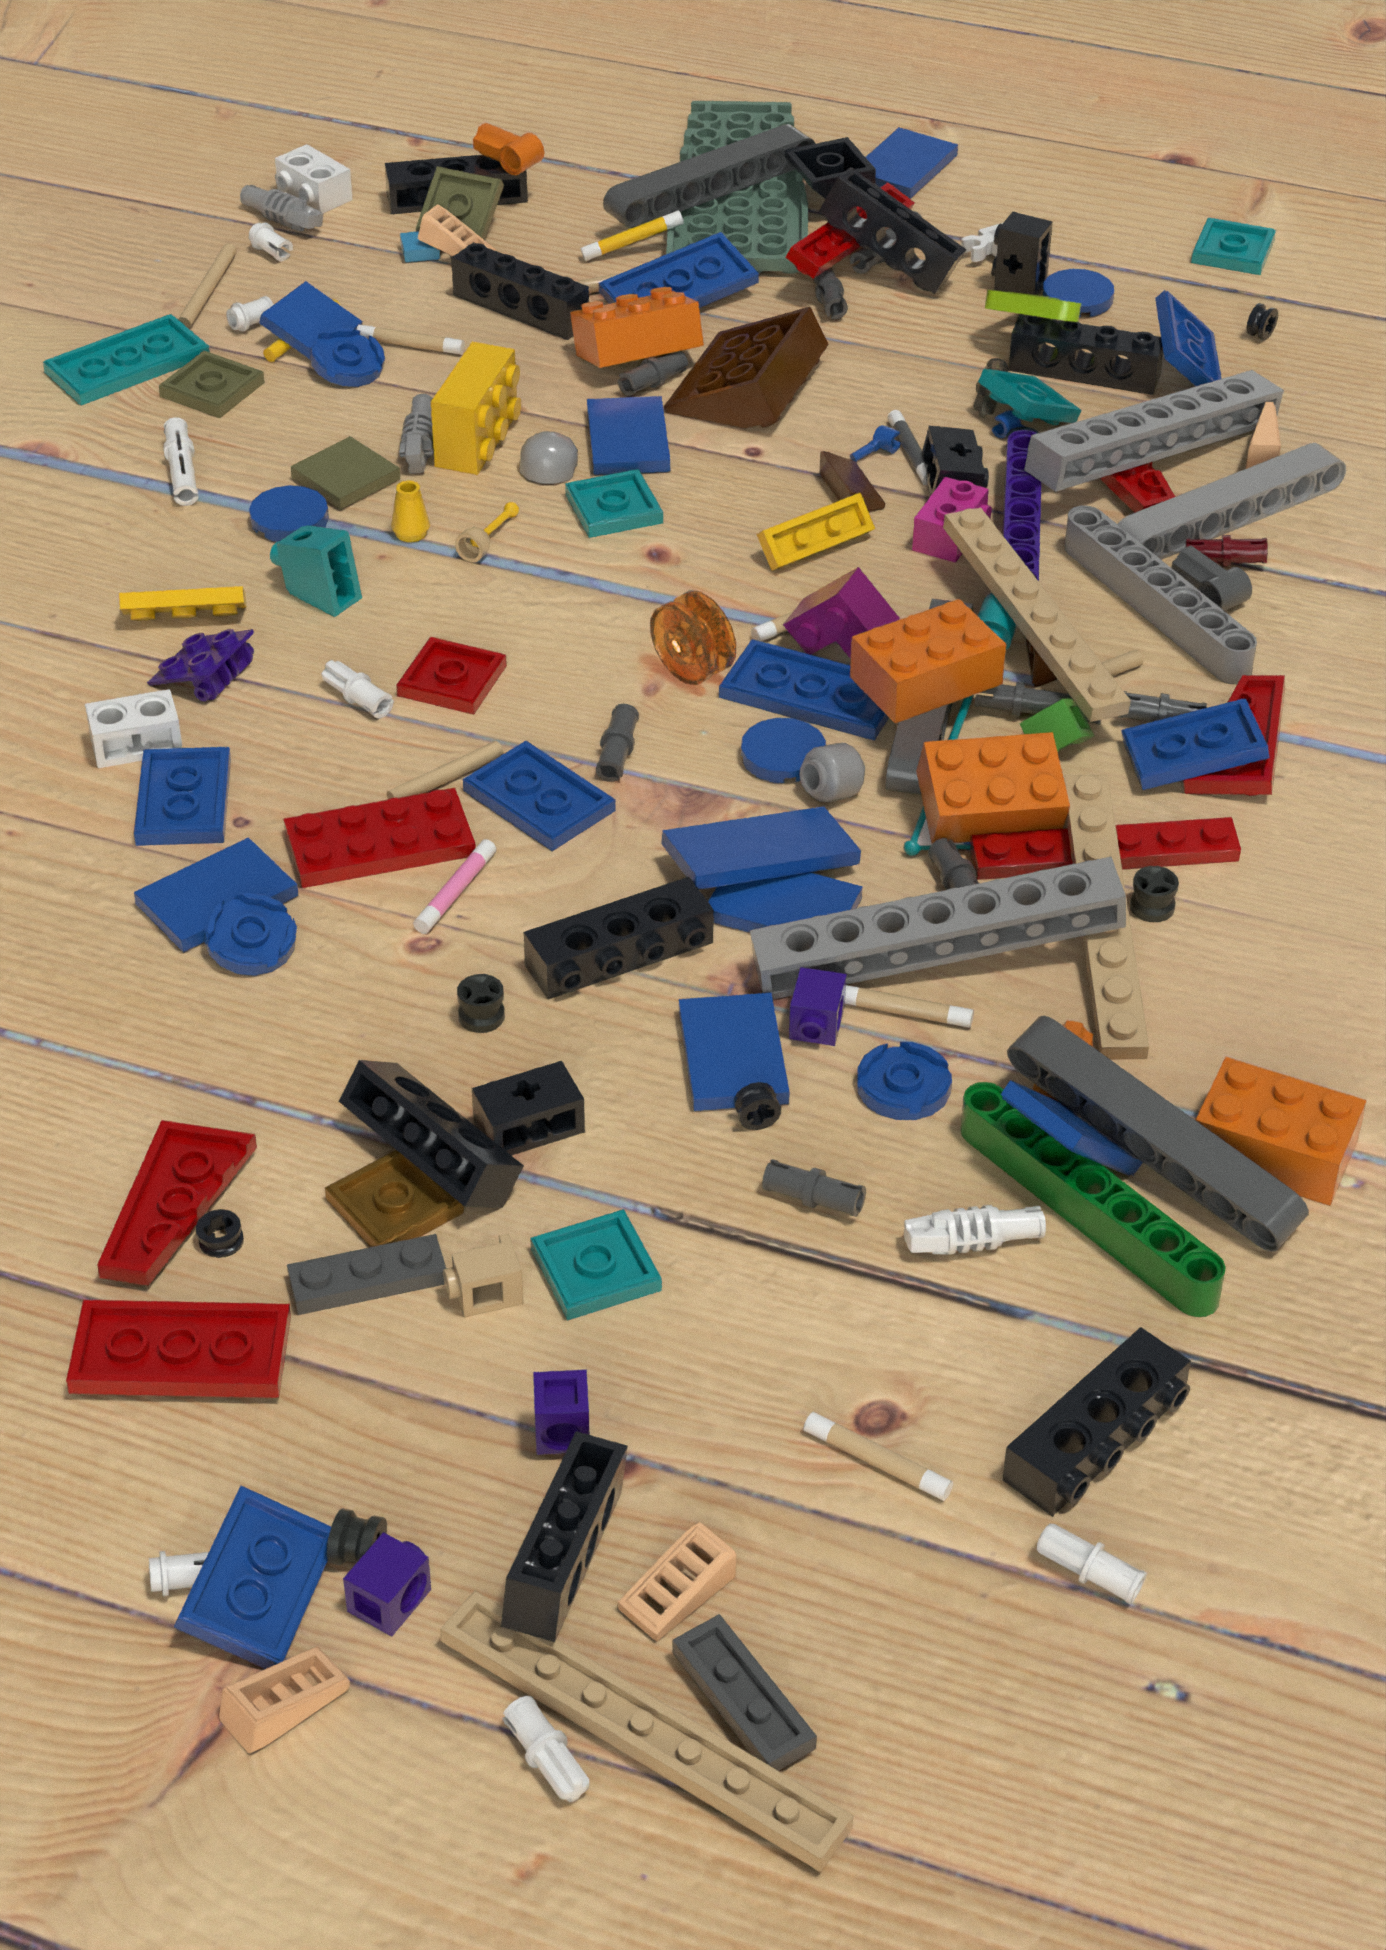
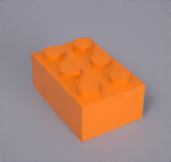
M660 287L650 290V296L638 298L637 294H627L616 297V303L603 305L602 301L584 303L581 305L582 310L570 312L576 356L602 368L704 346L698 301L686 297L685 293L672 291L671 287Z
M960 599L852 636L850 678L894 723H898L1002 685L1006 643Z
M1053 732L928 741L923 743L916 772L931 844L942 838H947L948 841L951 839L954 843L970 842L971 835L1063 829L1070 809V803Z
M1225 1057L1196 1121L1291 1188L1299 1196L1331 1206L1357 1145L1367 1100Z

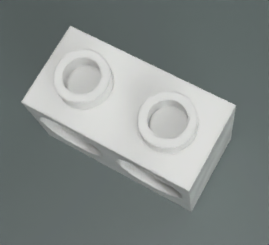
M308 144L275 158V181L277 188L282 192L306 200L308 206L322 213L353 200L350 169Z
M170 689L85 704L90 738L98 768L142 761L143 750L182 748L179 719Z

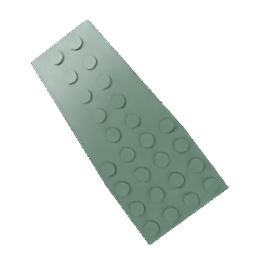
M692 101L691 114L688 116V128L684 134V146L681 147L680 162L782 125L790 124L794 126L792 104L790 102ZM797 170L787 172L680 211L684 224L667 231L666 254L722 232L758 273L762 271H781L787 274L797 273L799 271L795 265L785 257L791 246L808 236V201L805 183Z

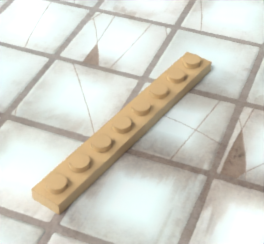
M965 509L960 512L945 514L944 530L1088 720L1093 722L1128 714L1131 703L1129 697L983 509Z
M1064 775L1070 803L1066 820L1072 863L1077 864L1088 860L1112 857L1125 892L1108 775ZM1126 898V927L1083 936L1099 1052L1109 1059H1147L1149 1043Z
M476 1590L440 1628L442 1643L819 1872L822 1871L853 1829L854 1816L565 1643L558 1639L552 1642L501 1627L503 1607Z

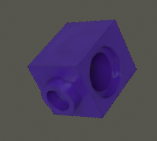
M800 967L790 1004V1040L830 1046L836 1045L845 1009L847 974Z
M587 1369L533 1372L537 1455L566 1453L576 1431L590 1435Z
M383 1532L343 1578L347 1612L392 1637L431 1591L429 1557L412 1542H401Z

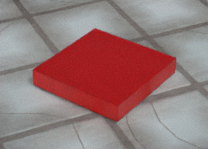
M430 637L396 684L397 696L474 715L506 668V655Z

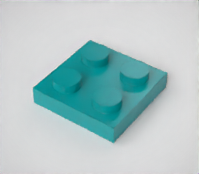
M984 368L978 380V383L990 391L989 396L993 400L1010 405L1014 408L1012 413L1016 417L1028 422H1032L1034 418H1039L1052 425H1058L1059 422L1075 423L1082 411L1035 376Z

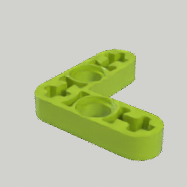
M987 290L985 309L1079 322L1081 303L1039 295Z

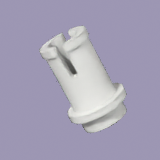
M256 223L249 231L251 245L257 250H265L278 261H285L291 255L281 247L283 246L292 251V243L275 233L270 224Z
M267 296L245 304L233 303L226 312L228 324L233 330L247 331L250 325L259 323L261 314L274 304Z
M159 1551L160 1557L149 1558L151 1592L162 1591L163 1596H169V1590L192 1588L209 1552L166 1556L165 1551Z

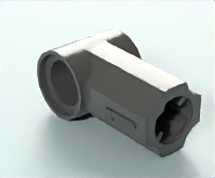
M1193 546L1182 549L1177 558L1172 562L1171 568L1224 611L1251 598L1252 584L1248 575L1242 569L1232 567L1225 570Z

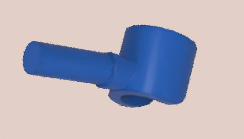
M1013 410L1005 411L995 417V420L1000 422L992 427V432L996 437L1005 438L1009 430L1016 427H1025L1021 424L1020 418L1012 413Z
M879 426L873 435V440L851 453L850 459L857 462L880 448L887 452L895 453L900 448L901 443L894 440V438L900 432L888 426Z

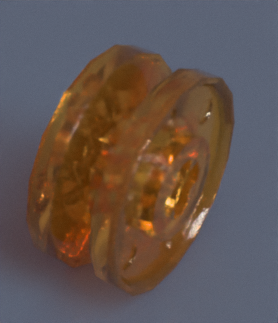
M689 590L676 597L674 601H670L654 610L650 619L652 642L663 665L674 677L685 684L696 686L710 679L713 674H717L732 666L736 658L737 644L733 628L724 611L712 598L700 591Z

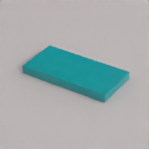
M169 314L43 361L45 374L82 406L182 368L201 352H210L208 344L176 317Z

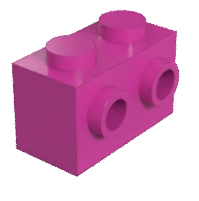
M945 477L914 517L912 551L956 563L963 553L943 528L945 514L960 512L965 509L982 508L986 515L991 518L992 507L988 505L989 489L974 485L969 481H959Z

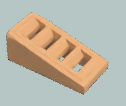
M438 204L422 217L417 239L451 256L456 255L473 242L483 244L487 248L496 251L495 248L457 217Z
M1265 402L1249 444L1246 469L1280 456L1281 443L1276 407L1273 402Z
M697 1522L618 1601V1609L657 1642L736 1577V1553L705 1525ZM686 1569L696 1578L694 1581H691L681 1571ZM669 1584L680 1595L677 1598L674 1597L663 1586ZM649 1597L653 1598L665 1609L661 1615L645 1602Z
M316 1646L223 1688L219 1713L220 1721L250 1754L270 1744L349 1690L350 1680ZM309 1672L319 1684L312 1686L303 1675ZM289 1685L297 1694L292 1695L286 1687ZM269 1698H270V1699L273 1701V1703H274V1704L271 1705V1706H270V1704L266 1701V1700L269 1699Z

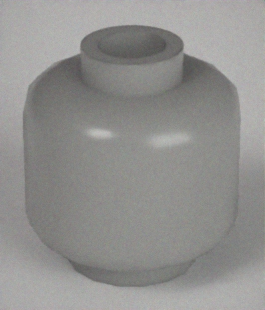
M835 743L813 748L806 754L800 768V781L803 788L819 802H832L851 798L860 791L864 783V762L855 748L847 743Z

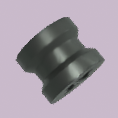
M1147 866L1135 873L1133 878L1134 892L1130 900V909L1136 917L1147 922H1162L1173 916L1176 906L1174 896H1176L1179 886L1178 877L1174 872L1160 866Z
M474 974L466 977L459 983L457 987V999L460 1004L458 1014L462 1027L475 1033H487L500 1027L505 1020V1009L502 1003L504 989L501 981L492 975Z
M340 1509L334 1518L327 1543V1560L329 1563L341 1565L346 1561L357 1563L383 1532L387 1534V1520L384 1517L375 1515L368 1519L357 1517L353 1510Z

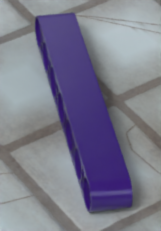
M1018 430L1012 432L1007 440L1002 535L1039 582L1041 481L1024 470L1031 435L1038 433L1029 430Z

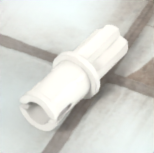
M330 660L325 664V669L321 673L323 680L343 693L345 701L350 704L357 703L378 719L385 717L391 711L394 700L391 699L392 695L372 684L367 674L362 672L356 673L340 661L334 662Z
M1048 1524L1038 1539L1037 1551L1080 1575L1079 1582L1085 1584L1089 1580L1124 1599L1130 1605L1139 1594L1147 1576V1572L1144 1570H1139L1104 1551L1105 1545L1098 1542L1094 1546L1056 1524Z
M531 1696L520 1697L513 1701L503 1713L505 1717L502 1719L524 1747L526 1762L532 1768H539L559 1798L566 1799L568 1802L578 1800L581 1794L588 1790L590 1786L589 1778L567 1749L568 1741L566 1735L552 1727Z

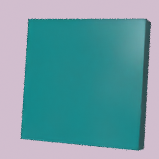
M1207 218L1193 250L1191 263L1261 275L1275 241L1276 230Z
M639 469L565 483V495L589 538L663 524V510Z
M624 1209L530 1238L531 1251L567 1321L662 1291V1278Z

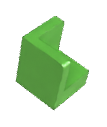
M1061 699L1019 723L1024 734L1053 732L1057 752L1069 745L1081 744L1095 736L1083 712L1073 699Z

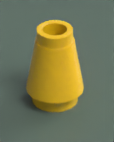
M402 481L396 486L391 529L401 541H420L425 538L427 530L430 528V521L420 491V485L415 481Z

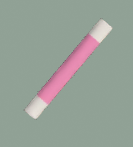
M487 839L482 840L414 920L413 925L418 932L427 934L496 852V846L493 842Z

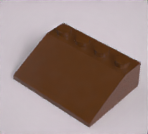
M811 306L718 332L663 406L666 412L744 429L757 425L765 428L775 424L780 420V415L787 404L793 401L796 391L806 382L807 375L812 368L819 363L821 355L829 345Z

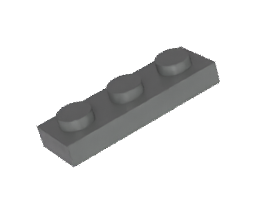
M436 1234L287 1264L288 1279L298 1315L445 1285L443 1269H446V1265Z
M720 1614L672 1640L673 1655L752 1756L779 1771L816 1749L817 1735Z

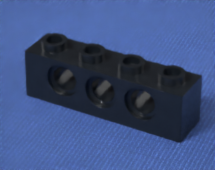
M484 155L385 163L386 192L391 214L422 211L437 166L501 179L504 186L497 205L528 203L527 171L525 170L516 176L510 175L503 169L499 161Z
M851 167L838 177L818 211L826 217L830 225L837 229L845 230L855 238V241L861 247L873 250L884 258L885 263L889 267L901 270L913 279L917 287L930 291L933 294L947 282L967 250ZM857 206L864 209L867 219L859 216L856 209ZM885 227L895 232L896 240L891 239L887 235ZM914 248H918L924 253L925 260H921L916 256Z
M473 242L451 257L454 296L563 339L569 340L573 337L570 312L582 310L581 305L589 302V286L576 282L569 277H563L547 271L541 266L531 265L518 260L512 255L492 250L479 243Z
M1019 314L1011 334L1008 371L1154 395L1161 376L1163 360L1162 340L1160 336H1154L1149 332L1136 333L1117 330L1113 326L1099 327L1081 324L1080 322ZM1046 343H1050V344L1054 345L1055 347H1051V346L1047 345ZM1082 349L1089 350L1091 353H1087ZM1118 355H1123V356L1127 357L1128 359L1121 358V357L1118 356Z
M686 877L524 931L525 967L549 1000L712 944L714 909L690 877Z
M359 1060L338 1101L465 1207L503 1208L524 1167L522 1163L398 1063Z
M1140 1327L1006 1447L1002 1480L1052 1517L1068 1502L1075 1504L1083 1497L1090 1482L1100 1472H1110L1118 1464L1126 1448L1135 1440L1138 1442L1145 1440L1153 1431L1157 1420L1168 1410L1174 1412L1184 1403L1190 1391V1385L1187 1384L1191 1360Z
M578 1431L575 1432L506 1577L501 1627L548 1641H556L621 1496L628 1445Z

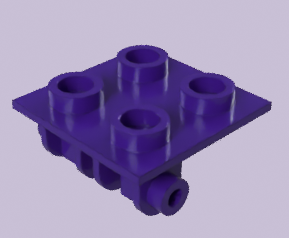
M226 629L214 635L194 634L183 641V648L175 656L164 660L158 666L159 671L147 683L149 686L191 681L195 687L194 694L200 701L214 700L225 686H228L232 679H235L253 661L254 649L246 641L254 634V631L251 629L234 632L233 629Z

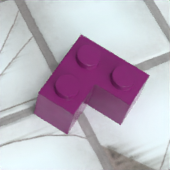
M857 567L803 598L784 622L783 626L806 654L811 655L836 641L851 659L852 636L900 620V618L863 571Z

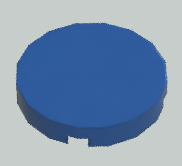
M1066 269L1057 271L1046 278L1043 282L1042 296L1081 303L1079 317H1081V313L1090 312V316L1093 317L1106 312L1113 304L1114 285L1107 277L1098 272L1086 269Z
M337 327L323 331L319 334L318 339L315 342L313 341L310 351L311 366L319 376L331 383L341 386L359 387L370 384L380 377L385 361L384 350L372 336L369 335V338L361 336L360 330Z
M303 486L275 487L262 492L252 501L249 508L252 529L257 534L258 531L263 532L266 539L274 542L281 541L300 527L306 525L325 528L329 519L326 499L318 491Z
M773 718L760 721L746 731L742 737L741 756L743 757L745 768L759 779L772 783H784L785 778L796 777L795 782L800 781V768L806 754L815 747L825 746L826 740L817 728L807 722L794 718Z
M245 892L236 894L234 899L228 900L225 903L223 899L215 904L206 917L204 942L209 955L221 967L236 974L256 976L273 972L288 961L295 950L297 925L294 918L292 920L291 916L287 913V908L280 901L265 894Z
M900 1042V1047L888 1048L887 1043L875 1047L862 1058L857 1068V1093L863 1103L878 1115L894 1120H918L935 1114L945 1106L951 1095L952 1073L948 1070L949 1064L945 1058L931 1047L915 1042Z

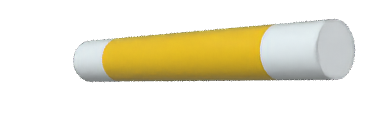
M678 210L581 247L583 258L585 261L682 225L684 224L683 218Z

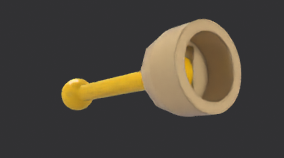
M508 502L504 506V511L485 529L472 527L464 530L455 540V548L459 556L471 563L478 562L487 554L490 548L489 535L506 519L517 516L519 506L515 502Z

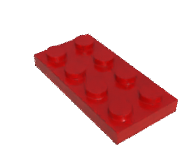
M456 788L434 790L428 793L390 798L356 806L351 805L317 813H306L283 819L286 838L301 888L468 858L476 848L475 840Z
M83 1300L66 1378L69 1394L279 1398L291 1322L290 1304Z

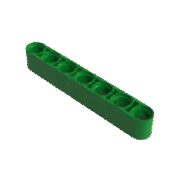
M979 1082L970 1085L965 1090L960 1131L966 1142L1183 1313L1194 1317H1206L1218 1309L1226 1266L1223 1259L1100 1163L1076 1154L1064 1147L1003 1100L1001 1093L1004 1089L989 1082Z

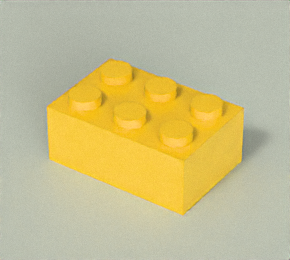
M472 341L431 400L435 467L478 475L486 461H491L497 444L500 440L503 441L505 439L510 424L513 420L518 419L521 412V399L517 397L516 388L520 378V367L515 362V349Z

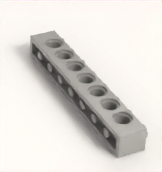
M1250 370L1031 435L1024 470L1057 492L1255 430L1265 402H1273L1276 407V414L1278 415L1284 390L1255 371Z
M1112 857L1088 860L1053 869L1040 870L1004 879H995L989 882L951 888L945 891L907 897L901 900L863 906L852 910L750 930L753 958L762 993H772V998L778 999L793 996L800 967L847 974V985L1126 927V895Z

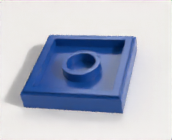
M305 281L263 312L259 324L310 359L311 345L313 341L315 342L318 339L320 333L337 327L357 329V326L362 325L363 321Z

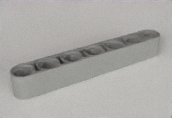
M1310 443L1128 515L1118 525L1162 560L1184 549L1186 539L1188 538L1214 539L1332 491L1344 479L1346 465L1321 445Z
M1081 505L1072 508L1068 512L1065 551L1222 682L1237 685L1242 675H1252L1257 640L1250 631L1099 509Z

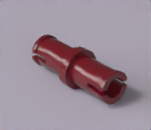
M1222 535V539L1188 538L1185 542V548L1193 546L1215 563H1221L1222 567H1230L1231 563H1267V538L1231 539V535Z

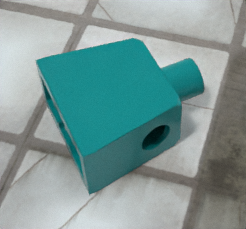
M306 525L272 546L270 560L273 564L281 566L286 589L291 595L333 617H336L362 599L348 531Z

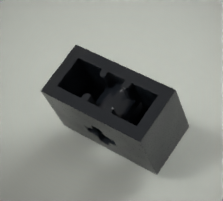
M1012 212L1003 224L1000 223L997 226L994 235V244L998 245L997 256L993 261L991 275L995 277L994 290L1039 295L1041 293L1043 282L1048 277L1053 221Z
M929 425L922 449V457L926 469V482L930 496L945 477L959 481H969L974 485L987 488L989 471L988 468L983 466L982 446L977 444L974 430Z
M562 1061L471 1088L475 1126L510 1155L585 1133L584 1097Z

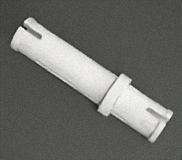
M174 417L168 419L163 426L166 436L163 451L170 465L174 500L182 506L194 504L199 497L192 461L195 449L193 442L188 436L186 421Z

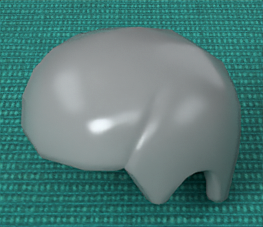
M543 431L536 433L526 440L521 448L519 467L520 473L524 477L541 484H557L572 479L574 468L578 465V449L571 438L558 432Z

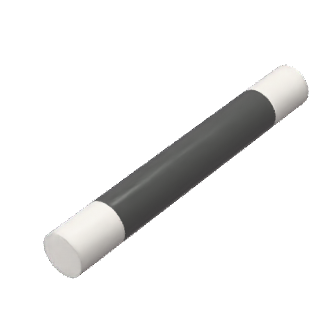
M893 410L888 414L887 419L891 427L900 432L897 438L922 483L927 485V474L922 457V449L899 410Z

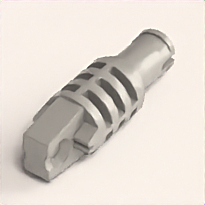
M246 185L241 190V203L260 210L268 220L297 231H304V228L312 229L315 226H322L323 213L308 206L306 200L282 192L279 189L267 191L255 185Z
M418 394L413 397L411 413L406 416L403 422L399 454L400 457L406 458L410 474L423 473L427 459L434 453L431 400L433 398L427 394Z

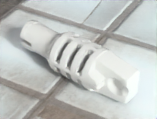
M983 1205L981 1209L978 1206L968 1207L967 1210L956 1208L953 1212L950 1209L940 1210L932 1213V1215L904 1221V1239L911 1253L932 1252V1254L949 1255L955 1254L957 1250L959 1253H967L970 1249L975 1252L982 1251L984 1247L987 1250H994L1001 1246L1002 1242L1009 1240L1044 1238L1046 1232L1045 1216L1040 1206L1005 1211L998 1210L997 1207L992 1205Z

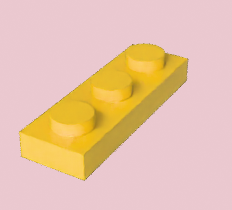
M861 493L765 529L756 535L771 571L867 534L875 530V526Z
M243 586L119 593L120 610L124 615L130 614L133 621L154 620L155 613L172 612V618H193L197 616L196 611L213 610V616H232L238 614L237 608H247L246 592Z

